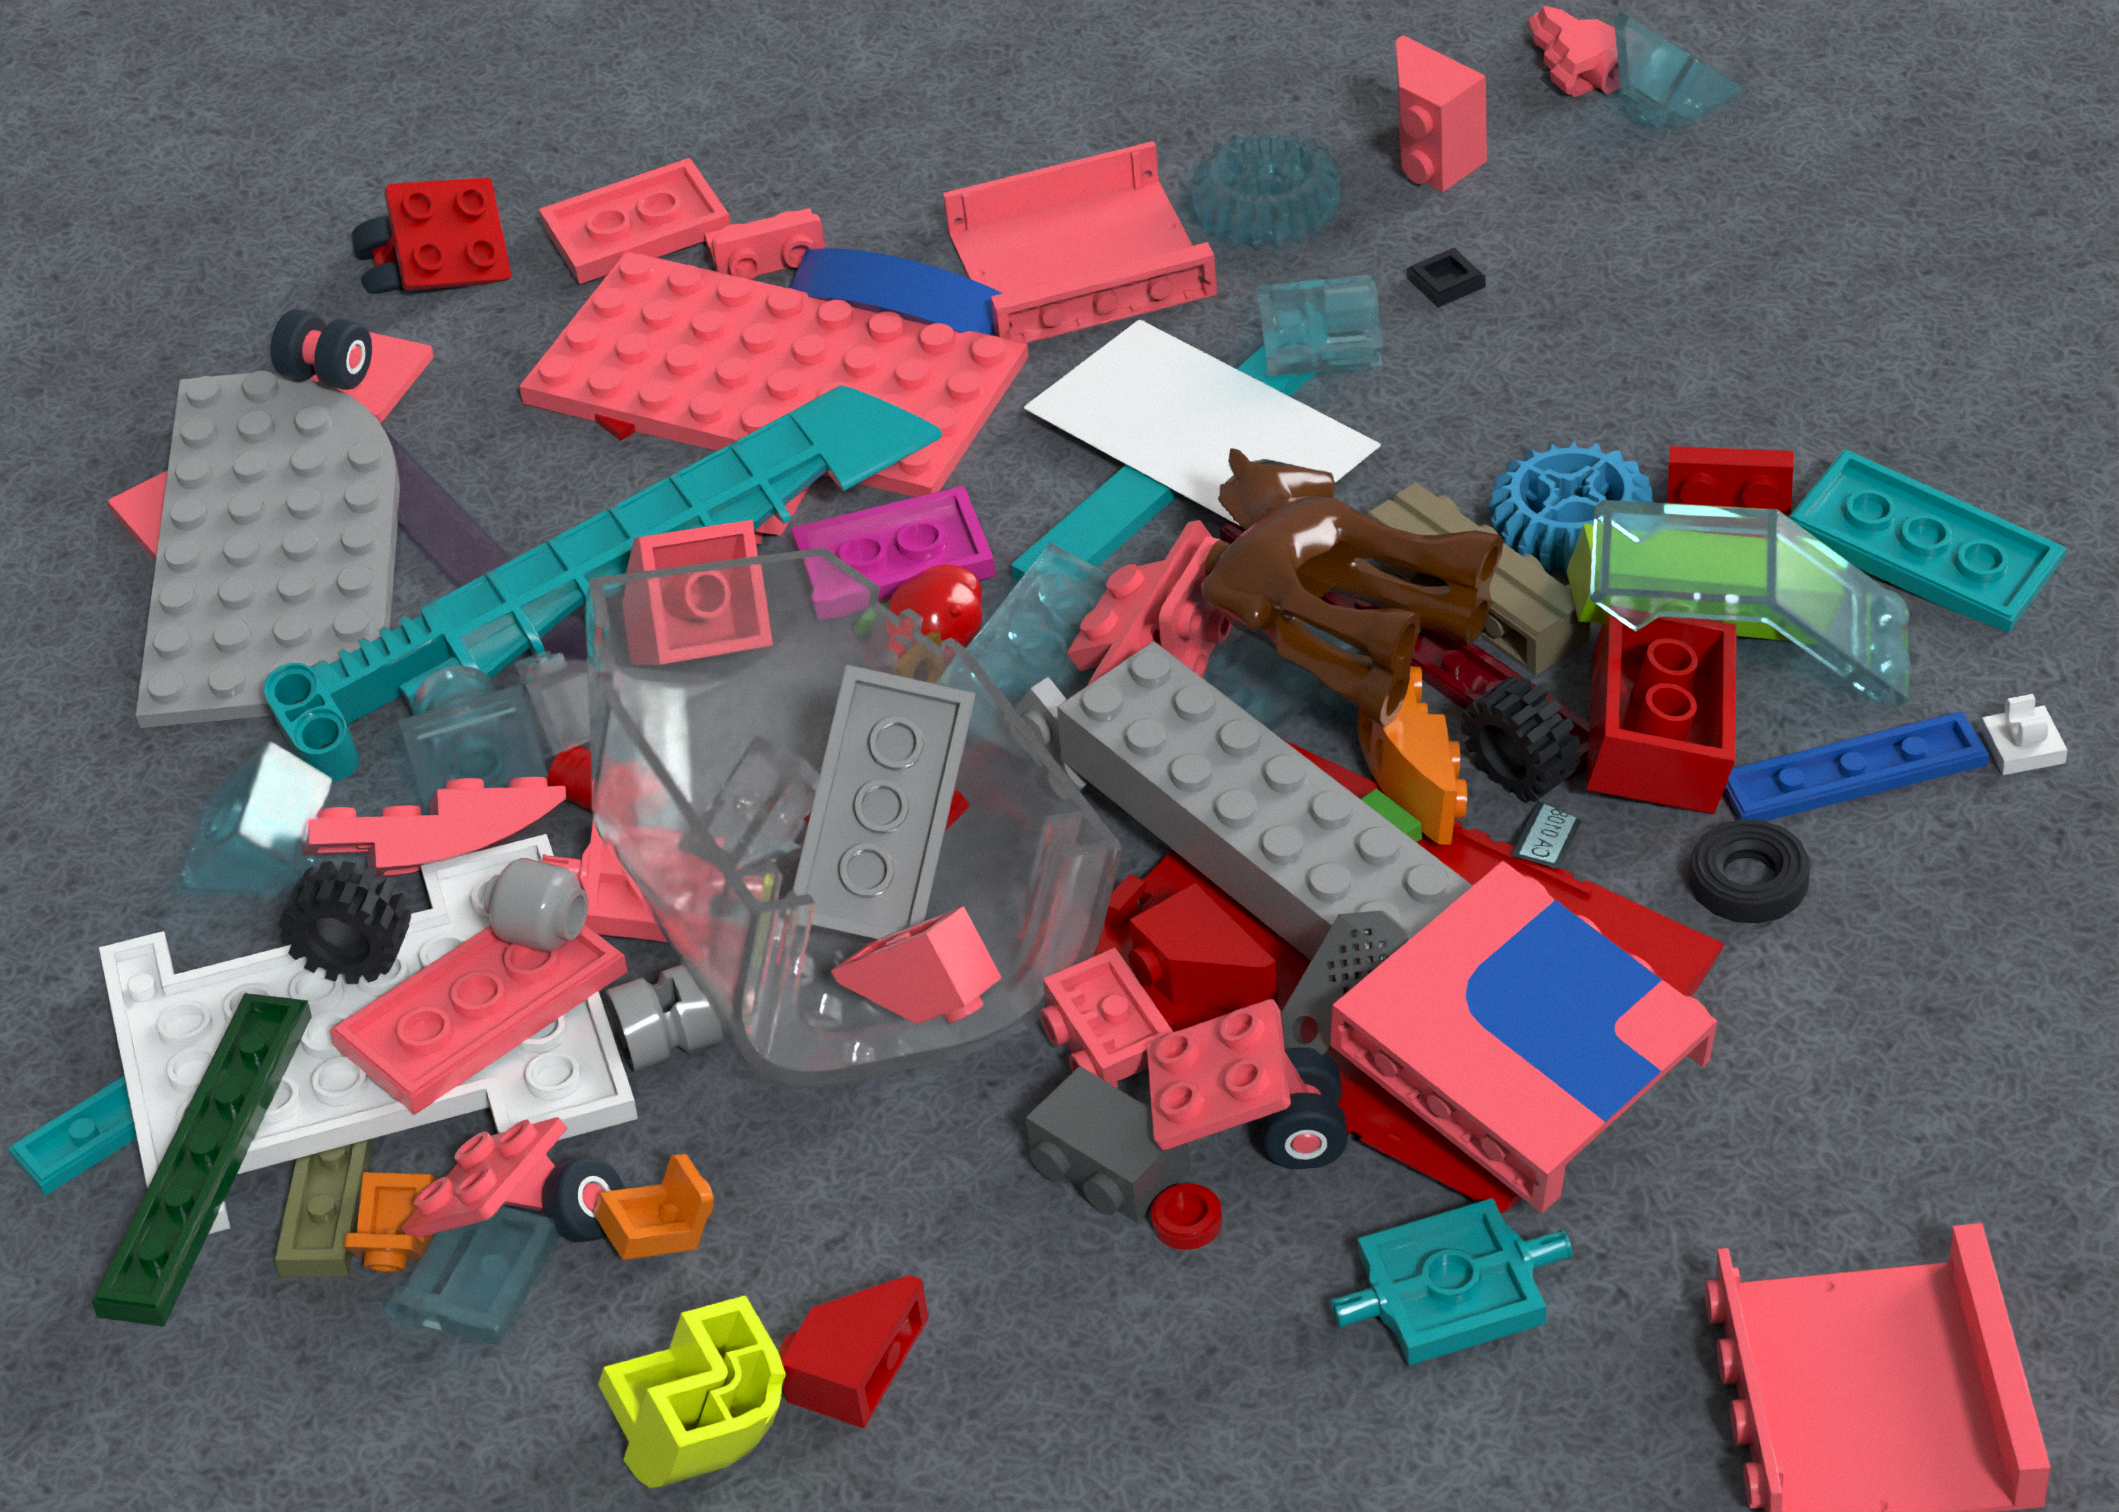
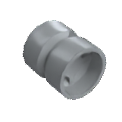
M698 960L661 971L658 982L653 985L640 978L606 990L619 1039L623 1048L628 1047L631 1059L628 1061L633 1072L670 1060L672 1049L678 1046L685 1052L691 1053L724 1042L719 1014L709 984Z

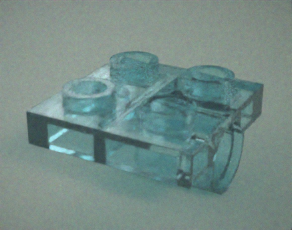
M1371 274L1256 286L1267 376L1300 375L1308 372L1338 369L1354 370L1362 367L1384 365L1377 287L1375 280L1371 278Z

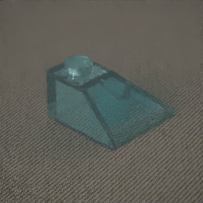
M1620 11L1615 18L1614 25L1621 92L1639 103L1634 111L1635 114L1659 129L1663 128L1666 121L1682 129L1749 92V90L1685 49Z

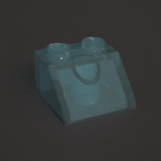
M268 741L203 802L172 894L275 897L289 883L296 885L299 877H303L305 870L313 866L316 855L302 856L301 829L307 819L317 818L318 810L330 808L325 805L333 779L273 742Z

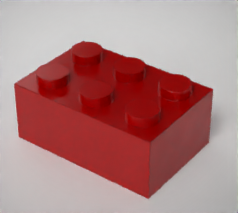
M1611 600L1592 654L1586 790L1715 814L1735 763L1736 624Z

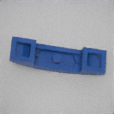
M843 248L806 250L790 287L797 291L806 292L808 297L824 301L843 300L848 302L851 307L870 312H895L904 320L925 325L941 323L949 325L955 332L974 331L993 336L995 330L990 296L1002 294V292L987 285L931 265L876 252Z

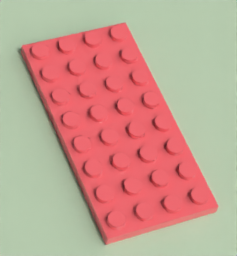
M626 252L532 369L519 388L522 402L526 405L595 421L594 414L635 424L636 432L718 451L840 385L847 386L902 408L941 429L942 438L858 483L919 497L940 491L1028 359L1029 353L1028 344L974 331L959 333L946 324L925 325L904 320L895 312H870L851 307L848 302L843 300L824 301L808 297L806 292L791 288H784L644 254ZM827 472L823 474L824 476L830 477Z

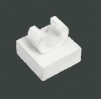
M2033 694L2008 698L2005 702V713L1982 717L1981 732L2002 775L2066 763L2067 748L2045 705L2035 707V697Z

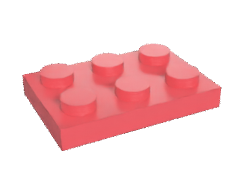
M691 158L539 209L543 228L579 285L608 275L626 252L658 258L706 241L704 233L720 230L731 225L728 212Z

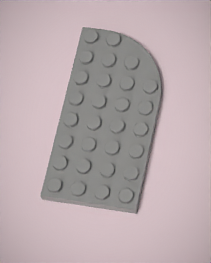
M268 371L212 377L203 376L181 379L179 381L136 708V719L140 728L272 716L273 713L264 694V685L269 674L276 668L287 663H302L312 666L321 660L331 664L340 659L338 651L343 648L351 653L360 648L358 640L366 638L372 642L381 637L379 629L384 626L390 629L400 503V476L393 448L386 431L378 419L364 405L350 395L318 381L310 379L298 380ZM304 700L298 701V702L294 703L293 705L298 704V703H301V702L304 701Z

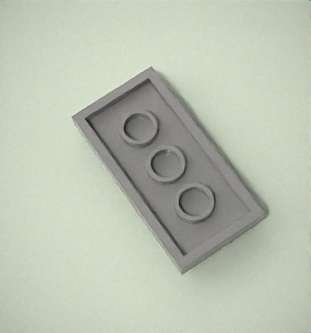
M846 665L788 908L786 924L871 943L925 921L976 693Z

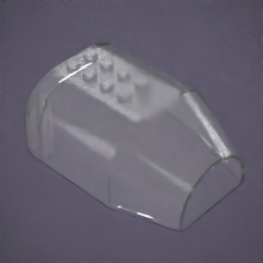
M825 547L589 578L585 606L592 810L597 832L731 1040L753 1069L769 1079L793 1086L809 1087L838 1084L960 1059L1019 1033L1040 1020L1039 1010L1047 1007L1043 978L1092 958L1096 950L1124 847L964 646L951 637L943 640L941 647L920 632L923 621L922 616L910 608L900 612V617L877 602L880 587ZM846 665L976 693L955 789L965 796L969 807L945 831L925 921L964 906L1002 978L980 995L984 1003L980 1009L953 1023H947L945 1017L941 1015L916 1025L837 983L831 970L870 942L811 930L815 901L810 894L797 896L793 891L804 840L797 829L804 822L803 819L813 807Z

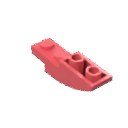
M544 777L514 778L509 780L508 788H484V781L482 779L463 778L446 781L445 789L436 790L429 800V815H421V807L412 805L383 808L381 817H356V809L349 807L321 809L317 811V818L307 819L301 829L302 856L367 854L368 868L377 871L374 878L421 873L422 865L442 862L465 854L497 847L524 833L554 812L566 799L565 786H547V778Z

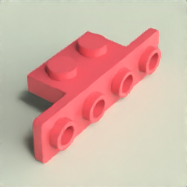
M1200 520L1186 524L1165 560L1141 566L1129 564L1118 569L1110 576L1106 583V591L1094 610L1082 620L1080 624L1081 631L1067 651L1068 656L1080 671L1097 668L1088 685L1153 641L1161 646L1160 610L1203 540L1207 536L1212 537Z

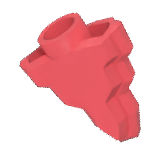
M1543 6L1540 12L1528 18V28L1534 43L1545 51L1544 64L1551 69L1550 80L1572 97L1590 92L1595 88H1598L1605 94H1609L1630 83L1636 66L1649 49L1648 41L1626 26L1613 28L1598 19L1578 20L1561 9Z

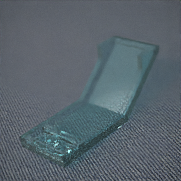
M1603 500L1594 506L1590 600L1635 632L1660 616L1764 622L1882 706L1898 707L1910 700L1908 631L1910 616L1908 605L1896 592L1882 587L1779 510Z

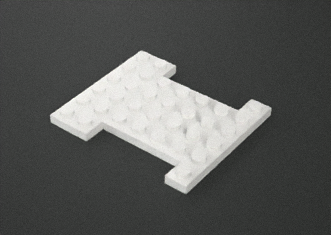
M547 834L465 854L442 862L422 865L423 879L432 909L411 914V920L408 924L410 926L391 970L386 975L380 972L378 979L369 983L363 975H361L358 984H347L345 974H339L336 981L325 979L327 970L318 967L315 973H312L304 968L307 961L305 956L297 960L291 957L288 953L291 945L178 974L174 973L164 931L99 947L147 1189L244 993L308 1000L312 1017L237 1174L488 1107L491 1109L498 1134L506 1132L509 1128L523 1120H529L531 1124L559 1117L567 1127V1130L558 1140L638 1119L635 1100L599 991L459 1086H456L432 1102L431 1105L416 1115H413L405 1106L373 1081L364 1071L338 1051L332 1043L330 1029L491 925L490 914L485 912L483 906L484 893L488 882L493 876L500 875L503 869L514 860L528 858L542 862L543 854L554 856ZM225 1201L220 1207L209 1234L230 1229Z

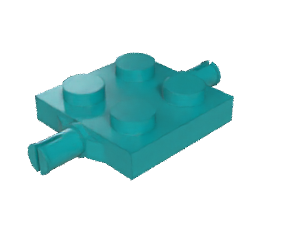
M1493 1198L1358 1238V1256L1369 1278L1370 1288L1342 1297L1331 1298L1329 1301L1333 1319L1336 1321V1326L1339 1329L1346 1325L1379 1316L1393 1330L1410 1366L1547 1324V1306L1533 1280V1269L1561 1260L1572 1259V1247L1564 1229L1523 1241L1517 1233L1505 1224Z

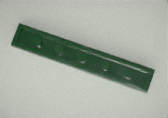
M244 993L92 1300L97 1318L165 1327L215 1222L220 1207L225 1201L312 1017L308 1000Z

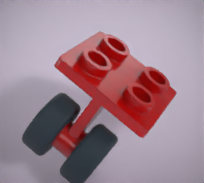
M487 177L388 184L384 190L388 216L364 221L352 231L355 255L361 260L373 259L374 267L366 271L361 277V283L369 294H379L399 289L419 290L486 285L506 281L511 277L493 183Z

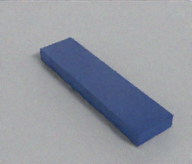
M1960 711L1732 768L1723 793L1738 820L1768 821L1987 766L1989 753L1964 712Z

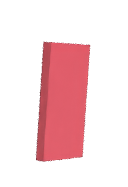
M585 924L580 934L574 940H568L561 948L552 952H544L507 943L498 938L492 926L489 925L330 1029L332 1043L338 1051L364 1071L366 1075L405 1106L413 1115H416L456 1086H459L523 1043V1041L557 1020L560 1016L566 1014L587 998L627 973L625 955Z

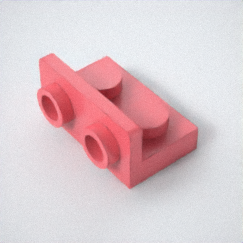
M810 208L796 212L786 211L775 217L745 224H731L723 229L704 233L706 246L715 271L750 280L758 275L790 267L799 268L806 250L825 248L822 223L817 214H812Z
M1116 947L1043 978L1047 1007L1039 1010L1040 1020L1052 1045L1058 1047L1066 1044L1072 1053L1069 1055L1072 1072L1081 1066L1118 1088V1081L1148 1068V1043L1173 1033Z

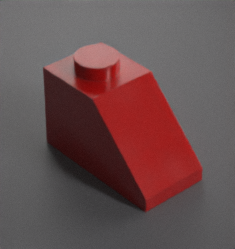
M1197 883L1188 886L1130 919L1133 949L1129 951V961L1132 969L1144 985L1148 987L1154 985L1173 1005L1238 1010L1273 999L1279 1007L1276 961Z
M907 1275L811 1308L797 1333H789L779 1350V1356L786 1374L783 1381L786 1401L864 1429L929 1319L922 1279Z

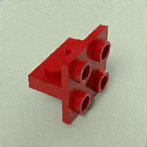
M1670 446L1666 532L1790 544V537L1784 535L1787 518L1791 515L1795 451Z

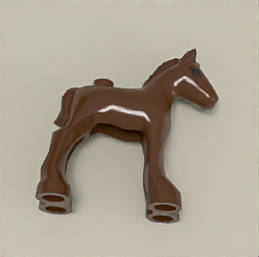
M1230 448L1228 463L1233 476L1219 486L1218 501L1245 532L1232 544L1218 540L1209 551L1205 562V574L1207 577L1201 583V593L1205 601L1219 609L1236 629L1265 642L1275 649L1277 655L1283 660L1314 675L1339 697L1359 708L1367 718L1386 727L1395 719L1407 694L1411 659L1420 626L1445 635L1466 647L1479 638L1492 605L1489 586L1502 556L1503 540L1501 536L1477 530L1442 535H1421L1388 527L1333 498L1335 481L1331 472L1269 459L1250 461L1240 450ZM1364 559H1377L1408 570L1436 576L1448 583L1449 586L1425 587L1409 583L1378 570ZM1326 592H1331L1365 601L1382 609H1352L1327 604L1320 598ZM1305 623L1330 634L1368 656L1356 655L1325 642L1307 628Z

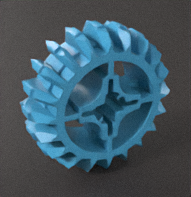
M1574 440L1569 448L1558 449L1549 442L1546 452L1539 453L1527 449L1523 461L1510 460L1507 471L1497 475L1496 484L1492 491V499L1489 500V519H1491V527L1501 536L1503 543L1521 556L1524 554L1534 556L1549 575L1554 572L1555 568L1564 569V573L1568 578L1566 570L1583 524L1651 530V522L1655 520V502L1652 501V488L1649 485V477L1641 475L1637 462H1624L1620 450L1604 454L1601 452L1598 443L1589 449L1578 448Z

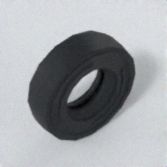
M1739 819L1719 824L1701 836L1691 853L1689 884L1697 901L1712 914L1733 922L1759 924L1780 919L1799 907L1809 890L1810 860L1801 840L1786 828L1764 820ZM1756 858L1770 865L1775 872V876L1767 883L1742 885L1729 880L1724 870L1728 864L1735 860Z

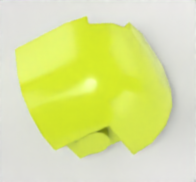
M745 1295L681 1313L669 1349L604 1367L598 1386L629 1441L623 1460L636 1479L649 1488H655L726 1468L751 1453L773 1424L779 1408L782 1383L786 1374L778 1350Z

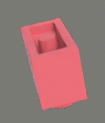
M964 906L868 943L831 970L837 983L916 1025L941 1015L945 1017L947 1023H953L967 1017L984 1005L980 995L1002 978Z

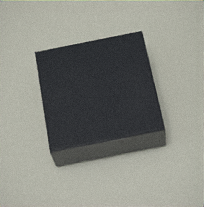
M1451 248L1407 268V279L1438 308L1486 287V276L1455 248Z

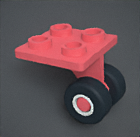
M300 309L289 310L279 319L272 335L270 347L272 364L280 375L298 380L310 379L323 383L326 386L337 388L364 405L380 423L384 421L434 358L430 345L372 333L362 323L346 319H335L326 326L323 318L317 313Z
M1273 999L1238 1009L1229 1014L1154 1039L1148 1043L1147 1055L1154 1140L1161 1150H1168L1263 1117L1262 1134L1264 1149L1272 1161L1284 1168L1309 1169L1324 1167L1334 1162L1344 1152L1348 1141L1345 1114L1337 1104L1342 1097L1339 1068L1327 1054L1321 1056L1315 1049L1291 1048L1285 1050L1281 1012Z
M559 1117L531 1124L529 1120H523L509 1128L506 1132L492 1136L486 1131L481 1132L464 1143L454 1156L458 1164L446 1177L434 1181L416 1197L414 1205L417 1210L401 1229L406 1235L420 1238L486 1221L504 1204L506 1205L507 1219L525 1232L537 1233L547 1220L552 1228L563 1238L572 1242H589L607 1237L593 1214L599 1193L624 1189V1186L613 1167L596 1157H579L565 1161L558 1166L552 1163L546 1153L567 1130V1127Z

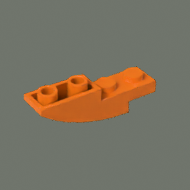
M1411 666L1407 694L1395 719L1384 727L1367 718L1358 708L1357 734L1367 765L1386 796L1422 823V832L1437 844L1451 845L1454 818H1465L1467 808L1466 780L1458 779L1460 772L1459 741L1449 740L1445 715L1428 714L1427 703H1420L1422 696L1421 667Z

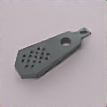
M1384 911L1339 914L1281 1012L1285 1050L1291 1048H1312L1318 1051L1321 1056L1325 1055L1332 1048L1330 1046L1333 1004L1347 993V988L1351 990L1371 971L1383 963V956H1386L1387 959L1409 941L1411 933ZM1356 945H1359V951H1356ZM1370 957H1373L1374 963H1370ZM1357 959H1360L1359 965H1357ZM1332 962H1334V968H1331ZM1332 976H1335L1336 982H1333ZM1312 1017L1317 1023L1318 1033L1312 1042L1305 1043L1300 1036V1027L1306 1019Z

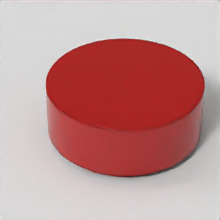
M1183 1183L1171 1186L1156 1197L1151 1207L1152 1228L1156 1237L1162 1243L1174 1249L1193 1250L1201 1248L1212 1242L1222 1228L1223 1218L1220 1200L1214 1192L1202 1185Z

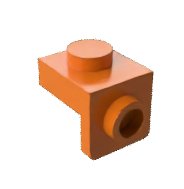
M678 1154L670 1157L662 1184L600 1192L593 1214L622 1260L691 1251L698 1248L706 1221L712 1213L713 1194L709 1183L701 1177L687 1154Z
M363 1172L357 1233H345L344 1249L359 1259H364L363 1267L365 1269L378 1272H405L407 1260L427 1261L433 1234L415 1238L412 1235H406L401 1228L417 1210L414 1205L416 1197L437 1179L431 1174Z

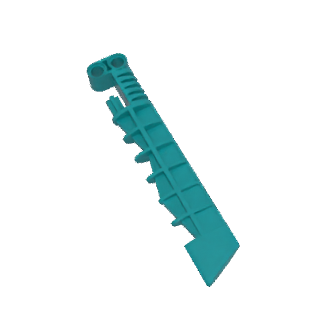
M837 386L713 454L562 534L547 540L545 543L502 566L486 572L485 575L442 598L423 605L419 608L421 615L413 620L407 616L399 618L400 627L391 631L384 626L378 630L381 637L372 642L366 638L358 640L359 649L349 653L343 648L338 651L340 659L329 664L325 660H321L312 666L302 663H287L279 666L269 674L265 681L264 694L281 733L306 773L313 780L322 783L345 779L356 770L360 762V755L348 724L402 695L405 696L413 713L419 717L470 688L475 694L487 689L486 683L527 649L538 660L546 656V650L540 639L581 605H584L599 625L606 623L609 619L597 596L623 588L635 537L745 520H753L755 531L773 515L784 524L792 520L785 505L825 472L829 474L842 491H845L942 438V431L932 423L891 403L847 386ZM304 700V701H302L301 703H298V704L293 705L294 703H296V702H298V701ZM333 743L332 745H330V746L327 747V748L320 749V748H321L322 746H324V745Z

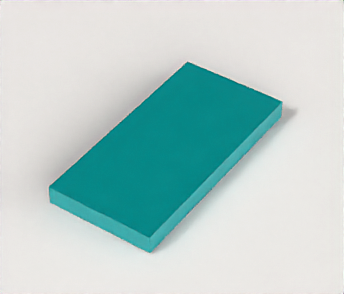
M1847 449L1840 453L1787 518L1784 535L1806 545L1823 547L1825 554L1943 608L2007 632L2011 631L2063 561L2067 547Z

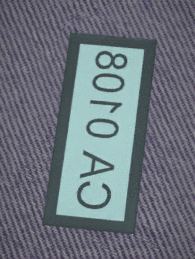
M1539 799L1511 856L1560 868L1582 822V818Z

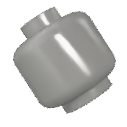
M520 858L510 862L500 875H495L490 879L485 889L483 906L485 912L490 914V923L498 938L507 943L544 952H552L561 948L568 940H574L580 934L587 917L588 896L586 891L581 889L576 874L569 869L533 859Z

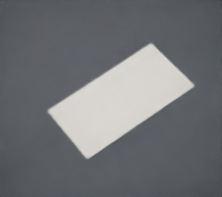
M1137 320L1024 406V409L1239 526L1240 524L1233 520V517L1229 515V512L1218 501L1219 486L1233 476L1228 463L1230 448L1240 450L1250 461L1269 459L1310 469L1328 471L1333 474L1336 483L1381 446L1380 443L1142 320Z

